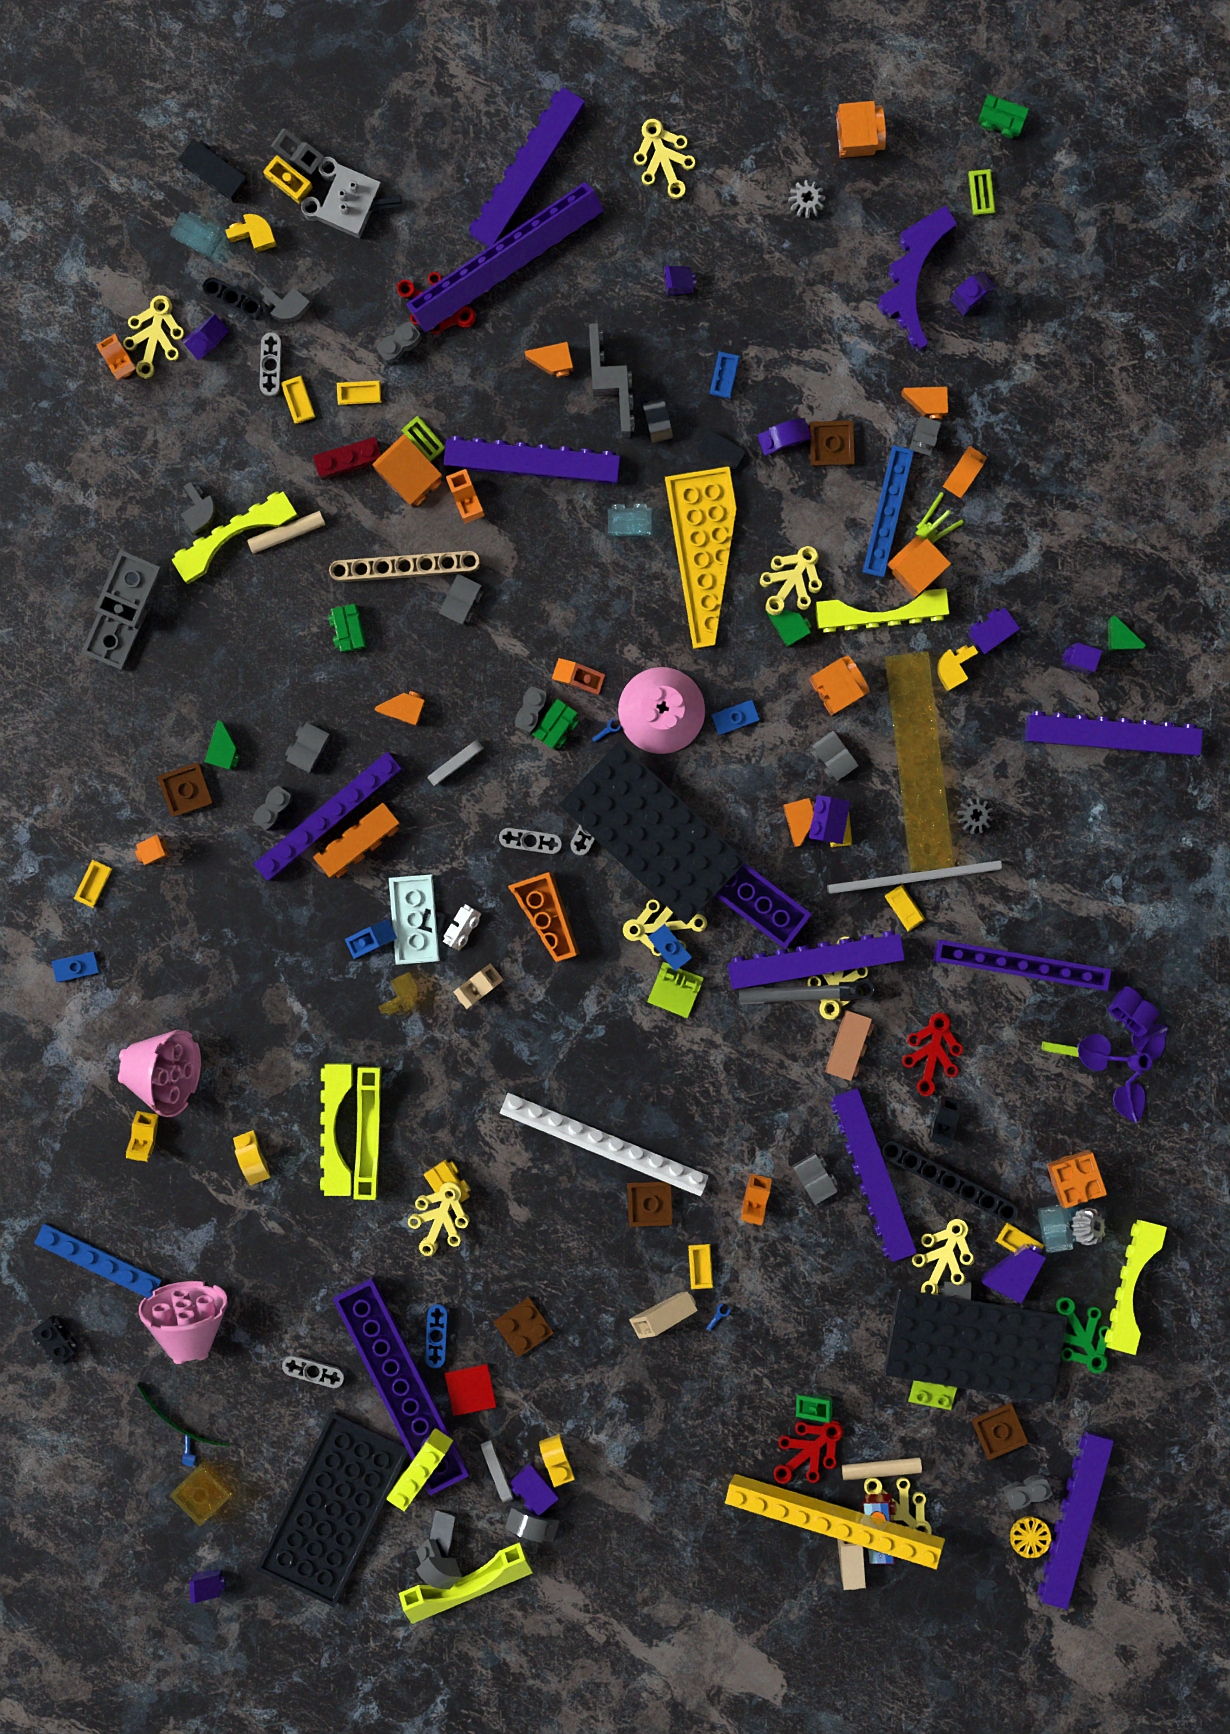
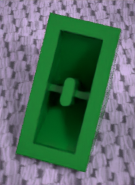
M1115 615L1108 619L1109 651L1140 650L1146 646Z
M797 1395L796 1417L832 1423L831 1396Z

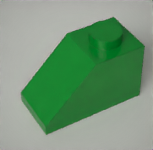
M765 609L786 647L811 633L809 629L812 627L806 616L802 618L799 613L784 609L778 615H771Z
M217 720L204 762L232 770L233 766L237 767L240 754H237L238 748L225 723Z

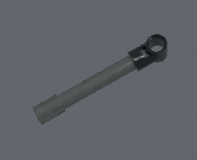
M868 980L839 982V985L779 988L746 987L739 988L740 1005L823 999L868 1001L873 998L875 989L874 985ZM862 985H868L871 988L868 996L859 994L858 991Z

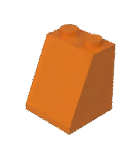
M405 434L372 464L379 475L411 507L414 505L419 506L426 499L425 494L430 489L434 491L442 483L440 481L443 478L442 474Z

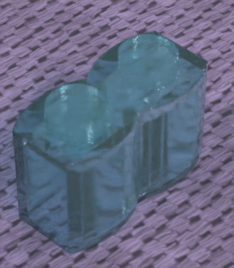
M1061 1205L1037 1209L1045 1252L1053 1253L1073 1249V1243H1076L1075 1235H1072L1073 1230L1069 1228V1222L1072 1221L1070 1209H1065Z

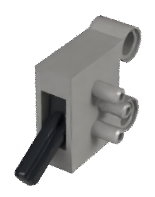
M325 157L318 165L319 172L324 180L333 181V184L323 207H321L320 202L316 198L307 197L301 203V210L305 218L310 221H320L360 239L372 211L401 208L403 202L401 195L378 197L382 189L381 182L339 165L331 157ZM325 166H334V171L329 174L323 172ZM309 205L317 206L316 212H306Z

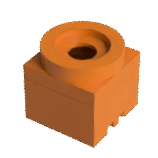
M874 101L839 104L836 121L840 158L874 155L876 150H885L886 129L882 105L875 106Z
M918 534L887 565L893 570L891 574L915 598L951 563L928 539L924 540Z
M848 655L809 678L810 683L815 691H818L820 699L824 701V706L831 716L870 692L864 677Z
M1086 1150L1046 1164L1059 1203L1065 1209L1082 1202H1087L1090 1199L1107 1195L1092 1152Z

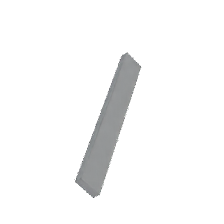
M993 861L827 885V891L831 894L1000 870L1002 865L1001 861Z

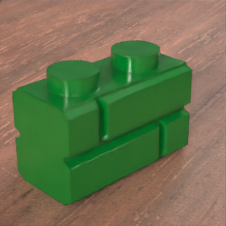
M988 94L977 123L981 124V128L993 131V129L1001 131V135L1004 137H1018L1029 109Z
M351 604L331 609L332 614L328 615L331 628L335 627L337 636H333L335 648H340L341 653L367 648L358 605Z
M556 699L532 735L554 750L556 747L560 749L567 739L564 736L567 730L570 729L572 731L578 724V713Z

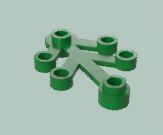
M1068 1297L1059 1298L1056 1308L1062 1315L1068 1316L1067 1319L1077 1335L1065 1333L1064 1342L1083 1347L1087 1355L1076 1353L1071 1348L1064 1347L1061 1353L1062 1359L1084 1363L1091 1372L1096 1374L1104 1372L1108 1366V1359L1104 1355L1107 1343L1105 1342V1336L1101 1335V1331L1103 1329L1110 1330L1108 1326L1099 1327L1098 1335L1100 1338L1096 1350L1091 1344L1097 1320L1101 1317V1311L1097 1307H1090L1088 1309L1087 1315L1089 1318L1084 1331L1073 1312L1075 1309L1074 1302ZM1062 1302H1068L1066 1309L1061 1308ZM1092 1310L1098 1311L1096 1317H1091ZM1069 1350L1071 1355L1065 1358L1063 1353ZM1096 1358L1100 1359L1098 1366L1093 1365V1360Z

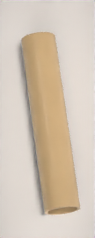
M318 511L250 538L247 541L254 554L326 524L321 512Z
M920 1458L842 1465L843 1480L922 1473Z

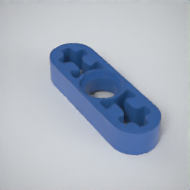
M439 1303L433 1304L429 1308L427 1315L425 1360L432 1368L442 1366L446 1357L448 1311L444 1305ZM436 1308H439L440 1312L444 1313V1316H440L439 1324L444 1323V1327L440 1325L430 1326V1323L435 1324L436 1317L432 1315V1312H435ZM433 1330H440L443 1338L435 1342L431 1339L430 1333ZM429 1344L433 1346L443 1345V1349L438 1347V1356H441L442 1359H438L437 1363H433V1359L429 1358L434 1353V1347L429 1348Z

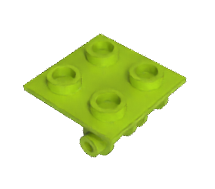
M663 962L647 1002L688 1018L697 993L700 990L703 977L680 968L674 971L668 963Z
M913 1381L908 1402L951 1410L957 1387Z

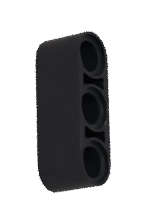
M209 277L203 282V291L210 300L250 320H257L262 316L263 307L257 298L214 277ZM211 285H218L219 289L216 293L211 294L208 292ZM231 294L238 295V300L235 303H228L227 300ZM250 304L258 305L254 313H248L247 307Z

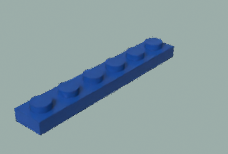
M894 445L891 448L862 573L882 578L885 575L913 450Z
M46 1223L43 1224L34 1243L147 1298L153 1296V1291L159 1288L162 1281L161 1278Z

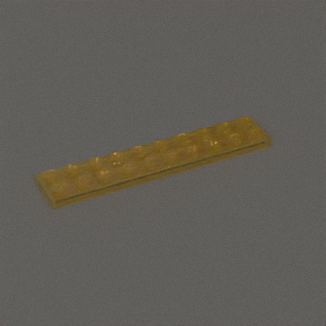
M927 651L885 656L910 872L954 867L929 654Z

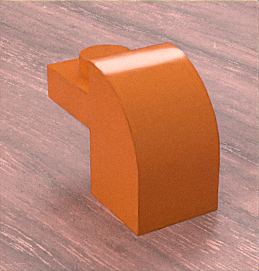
M116 334L97 344L100 353L117 380L129 376L136 369Z
M969 446L943 487L961 498L984 465L987 457Z
M464 469L446 476L464 524L485 516L467 470Z
M750 1174L741 1209L742 1221L762 1225L766 1203L770 1194L771 1178Z

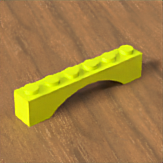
M277 491L267 497V502L262 505L260 503L253 505L248 509L249 513L244 516L241 514L235 516L230 520L231 524L223 527V525L217 527L212 531L213 535L206 539L201 537L193 542L194 546L186 550L184 548L175 553V558L172 559V562L183 580L189 584L206 574L216 552L233 536L256 527H280L299 517L285 493L281 492L279 494Z
M946 588L925 590L908 605L888 612L860 611L847 606L839 600L815 603L818 630L823 629V633L836 632V628L845 627V631L857 630L859 625H866V628H877L879 623L887 622L888 626L901 625V621L909 620L910 624L922 623V619L931 618L932 622L942 621L944 616L949 615Z
M327 1063L325 1068H321V1081H325V1090H321V1103H325V1112H321V1125H325V1134H321V1147H324V1155H321L320 1166L321 1169H324V1177H321L320 1189L324 1190V1196H351L352 1171L340 1154L336 1141L335 1125L339 1106L345 1094L353 1086V1064Z
M358 1067L354 1199H377L382 1067Z
M1137 1220V1224L1134 1223L1132 1226L1131 1236H1133L1132 1244L1127 1247V1264L1122 1267L1120 1278L1123 1279L1121 1287L1117 1288L1115 1294L1117 1305L1116 1309L1113 1308L1111 1311L1110 1321H1112V1325L1105 1335L1106 1347L1136 1355L1141 1333L1133 1313L1134 1286L1145 1263L1162 1249L1167 1227Z
M519 1542L500 1550L486 1565L462 1577L451 1589H437L430 1585H417L399 1593L403 1611L413 1624L530 1575L533 1572L527 1554Z

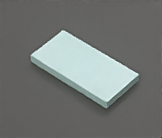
M433 875L389 878L392 924L397 939L394 940L396 965L440 961ZM426 908L431 910V914H428L425 926L432 928V933L419 929L423 922Z

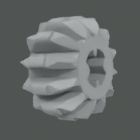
M805 180L804 187L798 182L796 183V189L790 190L792 197H789L788 202L794 203L790 209L791 211L799 209L797 212L798 217L801 216L802 212H805V218H809L810 212L817 216V209H823L824 205L821 202L825 201V196L820 195L823 192L822 188L815 189L816 182L809 186L808 180ZM806 196H810V201L804 203V198H806Z
M1092 1208L1076 1211V1216L1072 1217L1074 1224L1071 1225L1074 1229L1072 1235L1076 1236V1241L1085 1245L1101 1242L1102 1237L1105 1236L1104 1228H1106L1104 1226L1105 1218H1102V1213Z

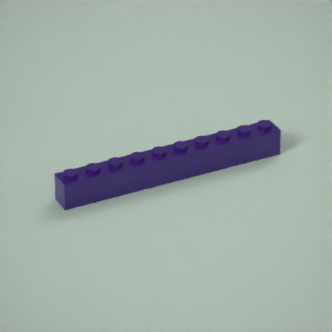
M585 182L408 302L406 305L417 324L425 332L435 328L438 323L454 315L457 310L470 304L479 295L489 291L491 287L505 280L517 269L524 267L536 256H540L545 250L559 243L564 237L577 231L580 226L596 218L604 210L594 190Z

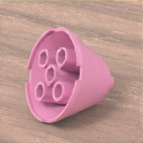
M651 668L636 675L624 688L619 701V721L626 736L637 747L655 754L673 753L689 745L700 732L705 717L704 699L698 686L686 674L672 668ZM658 705H665L668 711L660 714L659 709L656 708Z
M174 1030L131 1044L127 1049H122L119 1059L121 1063L118 1081L127 1086L157 1114L164 1117L176 1116L188 1105L186 1100L190 1093H195L199 1081L201 1055L198 1043L193 1041L191 1038L193 1035L190 1032Z
M200 1281L178 1282L154 1290L153 1296L148 1299L144 1298L139 1305L140 1319L168 1356L173 1359L174 1363L182 1364L186 1361L203 1360L208 1357V1352L211 1349L227 1307L226 1293L216 1285L213 1286L214 1288L205 1286L204 1282Z

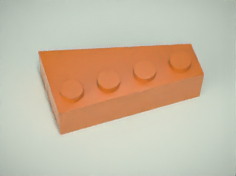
M385 803L380 804L362 818L359 824L349 828L342 835L343 837L331 842L323 853H317L313 856L329 878H334L335 876L340 878L348 871L346 868L352 862L355 865L365 858L363 853L368 849L375 850L382 844L380 840L384 836L388 835V837H391L399 830L397 826L401 823Z
M553 872L508 886L521 908L527 914L531 924L539 933L555 962L580 954Z

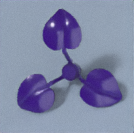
M1152 1024L1149 1031L1141 1037L1133 1033L1132 1044L1138 1050L1137 1054H1133L1130 1057L1109 1056L1111 1051L1110 1042L1105 1036L1100 1034L1089 1035L1078 1044L1079 1058L1090 1070H1104L1107 1067L1108 1059L1127 1061L1130 1069L1136 1071L1126 1081V1087H1118L1113 1096L1115 1109L1122 1116L1135 1123L1139 1122L1143 1114L1145 1093L1140 1084H1131V1082L1139 1075H1142L1143 1071L1151 1068L1152 1060L1161 1056L1168 1028L1165 1025Z

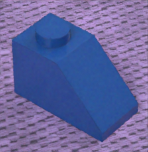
M386 919L346 938L345 941L353 959L397 939V936L389 919Z

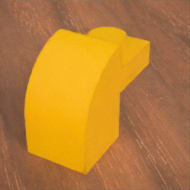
M255 214L243 215L245 224L241 222L229 226L230 229L225 230L230 243L251 237L256 253L277 246L269 224L265 219Z
M965 645L956 650V656H954L950 649L940 658L937 668L938 676L947 691L968 679L960 663L978 653L974 645L970 648Z
M136 1112L132 1123L131 1140L126 1151V1158L148 1162L149 1156L152 1155L154 1149L158 1114Z
M250 1131L234 1137L236 1157L249 1185L251 1186L269 1179L270 1174L267 1163L260 1152L255 1132Z
M560 1434L539 1441L541 1454L554 1487L575 1480Z

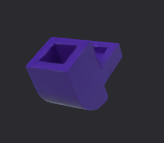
M805 418L778 424L757 435L764 456L785 447L796 446L812 438Z

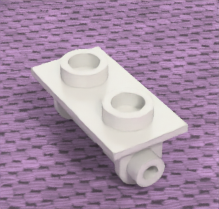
M466 904L464 907H461L454 918L459 923V926L456 927L451 924L443 936L445 937L443 942L459 951L467 943L471 930L478 925L481 913Z

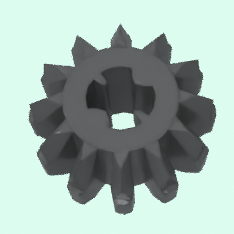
M980 797L976 798L975 805L972 798H968L969 806L965 803L960 804L965 811H957L958 815H963V818L957 820V822L966 823L962 827L963 830H967L971 826V834L975 833L976 827L979 833H983L982 825L985 828L991 827L986 820H994L993 816H988L987 814L992 812L993 808L985 809L989 803L988 801H984L980 805ZM974 809L976 810L975 812L980 813V816L977 817V822L970 817Z

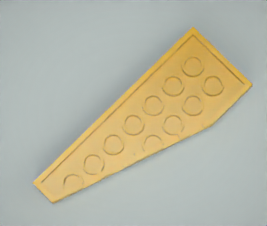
M729 467L665 477L693 649L714 646L736 515V504Z

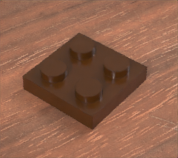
M853 420L809 422V431L812 437L810 439L811 466L855 464Z
M199 762L157 776L172 818L213 804Z
M664 1181L627 1183L629 1227L672 1225L671 1184Z
M527 1297L493 1321L518 1358L554 1333L530 1297Z
M1011 1402L971 1418L988 1460L1028 1444Z

